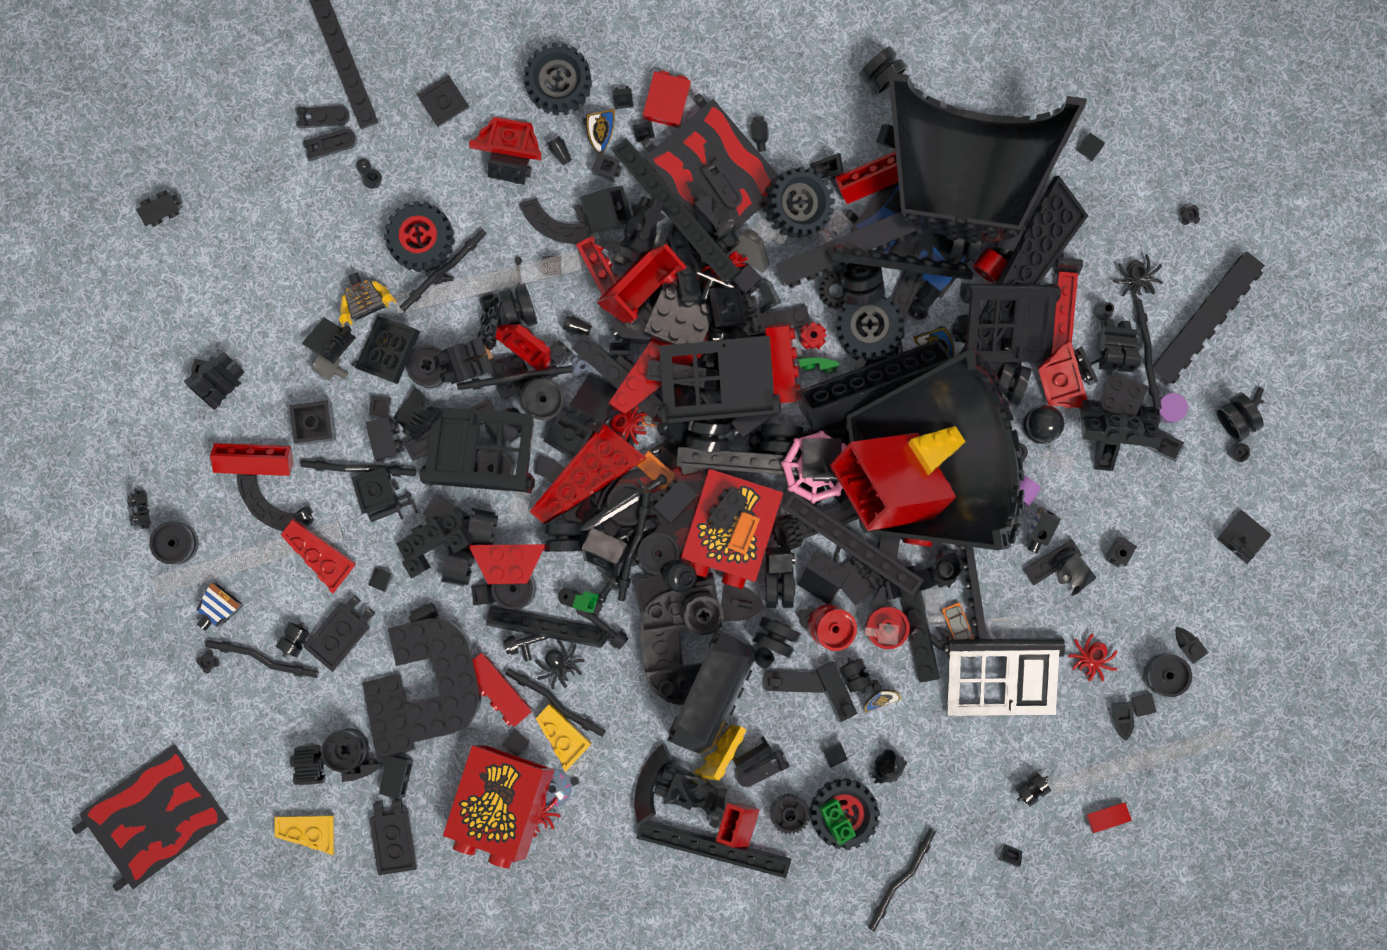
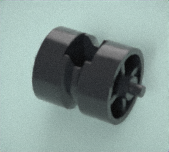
M288 622L284 629L285 636H281L275 645L283 652V657L286 658L287 655L298 657L303 649L301 644L306 643L311 634L308 630L304 629L303 622H300V624Z
M850 657L846 658L847 664L839 669L842 676L848 679L846 684L850 693L858 690L862 694L866 693V687L873 684L869 673L865 672L866 665L863 659L851 660Z
M1034 771L1027 777L1026 782L1021 781L1014 787L1019 794L1016 800L1018 802L1024 801L1029 807L1033 806L1039 801V796L1044 797L1052 791L1047 784L1049 777L1046 776L1044 778L1037 771Z

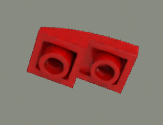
M1125 802L1086 815L1092 834L1132 821Z

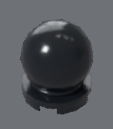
M1051 405L1037 406L1027 412L1023 418V432L1028 440L1036 444L1053 442L1064 431V417L1057 408Z

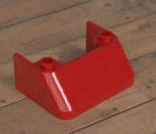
M667 244L651 249L644 253L637 263H634L597 300V303L602 309L623 323H631L638 317L636 313L640 305L661 284L665 282L667 284L671 283L676 278L675 274L684 270L686 265Z

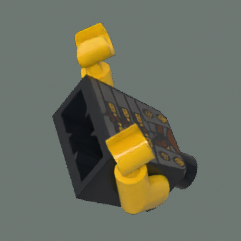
M358 272L348 276L352 286L344 289L345 294L341 300L339 321L342 327H344V323L347 321L352 325L351 318L357 321L383 308H390L388 306L389 302L393 301L396 304L397 301L384 285L377 281H371L369 278L362 281Z

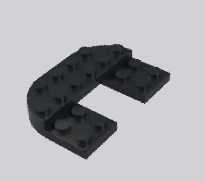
M712 584L694 586L690 590L681 593L671 589L664 590L653 596L641 612L639 636L645 676L654 693L666 702L684 705L703 664L702 662L683 665L678 629L688 628L682 616L685 600L691 595L701 592L713 596ZM702 610L701 613L698 614V615H700L701 617H704V613H707V612H705L704 610Z
M439 618L424 619L388 628L396 666L432 658L440 693L438 697L404 704L412 743L452 734L469 725L477 711H479L482 691L481 687H479L472 656V645L466 633L451 623V621Z

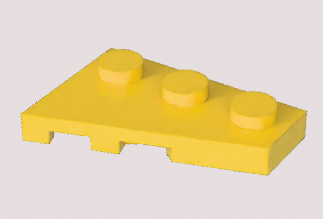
M953 426L911 439L908 444L929 475L966 441L957 427Z
M551 704L536 718L566 772L592 742Z
M730 725L716 743V750L711 754H707L704 758L705 764L701 769L697 768L693 773L707 779L719 781L725 774L727 765L733 759L738 745L742 742L746 729L742 726Z
M334 815L276 816L275 837L334 855Z

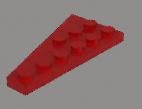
M604 425L599 434L597 432L593 434L529 512L543 524H547L647 458L607 425Z

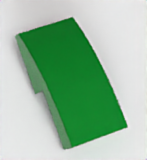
M826 358L798 359L799 369L804 368V371L815 369V365H818L819 372L824 371V374L836 372L835 368L839 367V362Z
M834 798L819 807L820 813L838 845L856 836L849 818L845 817L837 799Z

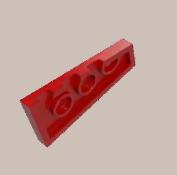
M294 518L281 533L285 541L304 559L307 566L312 568L317 577L326 584L332 594L356 565L355 561Z

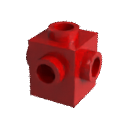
M812 322L810 325L806 323L799 331L802 333L799 336L800 344L807 350L813 351L815 348L819 350L827 342L824 340L827 336L825 333L826 329L820 323L815 324ZM810 333H816L817 337L811 338Z

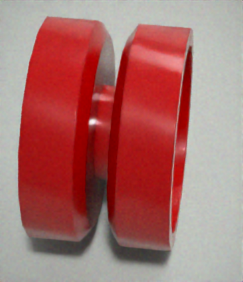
M824 604L817 607L811 613L808 620V631L810 637L819 645L831 651H841L854 641L857 634V624L855 618L849 612L833 604Z
M880 607L873 610L865 623V633L869 641L883 649H895L901 646L907 640L910 632L906 615L893 607ZM888 624L890 626L889 631L884 630L883 626Z

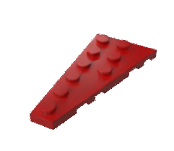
M708 332L706 333L703 342L708 341V337H711ZM654 338L651 340L610 400L609 405L625 415L662 386L661 381L647 380L646 376L649 360L660 361L659 346L668 344ZM698 354L697 359L702 357L704 354ZM693 355L672 357V363L690 366L693 363Z

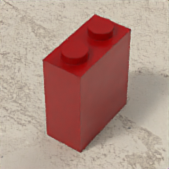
M654 71L643 112V120L679 128L686 107L691 80L682 75H677V77L671 76L666 71Z
M727 803L716 841L733 848L749 847L760 809L744 803Z

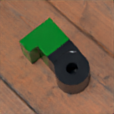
M564 588L559 592L558 600L563 605L584 612L594 613L599 595L587 591L580 595L576 590Z

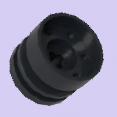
M347 728L334 732L326 737L322 744V760L333 771H350L363 764L369 756V741L364 733L358 729ZM349 745L351 748L349 749L350 752L347 753L345 750L347 749L346 746Z

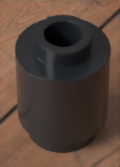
M430 602L411 610V615L408 617L412 623L435 618L439 614L434 604Z

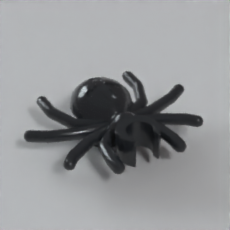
M1146 254L1147 269L1141 261L1133 260L1128 264L1127 275L1121 263H1119V270L1128 281L1114 279L1113 282L1130 284L1123 291V297L1132 288L1133 298L1137 300V295H1142L1140 292L1141 287L1145 288L1146 294L1151 289L1154 295L1155 289L1149 281L1163 284V281L1149 277L1159 271L1162 264H1159L1155 270L1149 273L1150 259L1148 254Z
M557 640L563 654L555 649L549 650L546 653L545 662L550 668L535 660L540 668L549 672L552 671L544 676L537 677V680L554 675L551 689H554L557 677L563 687L567 688V684L563 681V679L569 681L566 678L567 672H571L575 676L572 670L574 669L579 675L582 674L576 666L570 664L585 661L584 659L569 661L576 650L577 644L573 645L572 651L567 658L565 646L560 640Z

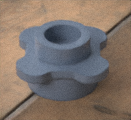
M576 357L573 359L572 363L575 367L573 373L575 376L592 373L590 364L583 358L579 359Z

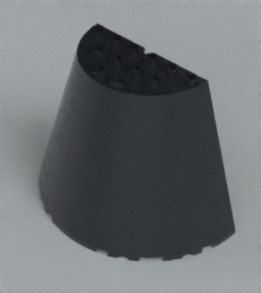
M890 72L889 86L901 212L905 220L928 231L945 235L947 239H966L969 243L1000 241L1019 235L1085 109L1087 98L1067 96L1062 107L1055 109L1053 115H1050V112L1037 114L1036 119L1030 120L1031 116L991 115L957 109L951 105L943 108L940 106L941 101L927 96L926 99L923 98V92L914 88L915 85L912 83L909 75Z
M974 349L968 350L847 416L846 429L850 437L848 445L855 441L919 433L920 436L953 426L957 427L966 441L939 466L945 479L951 485L956 498L935 519L867 531L863 522L859 519L862 532L991 550H1005L1015 543L1016 536L1019 535L1021 530L1018 517L1024 513L1023 499L1025 497V490H1020V483L1024 481L1020 443L1017 430H1012L1013 427L1010 421L1014 420L1007 396H1004V392H1000L996 385L999 384L1000 380L995 371L992 370L990 363L987 360H981L983 355Z

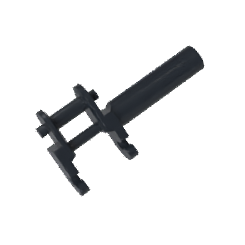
M406 491L405 495L397 497L398 505H393L369 515L371 523L397 512L402 520L404 517L401 509L410 504L413 505L416 514L419 513L415 500L410 498L412 494ZM408 498L409 502L400 504L401 500Z

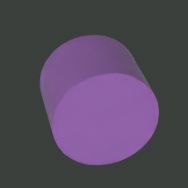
M1170 393L1160 397L1162 409L1158 410L1161 422L1167 424L1174 423L1186 416L1188 404L1183 396L1177 393Z
M1025 475L1024 481L1020 483V490H1025L1024 506L1030 507L1042 489L1036 482Z

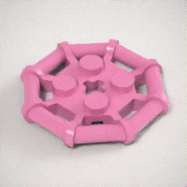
M819 431V433L799 439L795 438L784 461H781L788 484L787 489L814 504L816 501L841 495L840 492L843 487L839 481L834 486L831 481L829 483H824V481L813 482L812 478H802V454L797 462H792L799 448L802 451V439L832 438L825 434L824 431ZM842 443L843 451L847 447L845 443ZM791 467L797 468L799 478L796 481L794 480ZM804 482L812 486L811 492L798 485ZM829 485L831 488L830 490L816 493L818 487Z

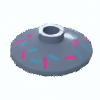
M555 769L550 786L554 785L556 791L551 792L548 789L546 806H549L557 797L558 800L553 807H558L570 798L572 784L565 772Z

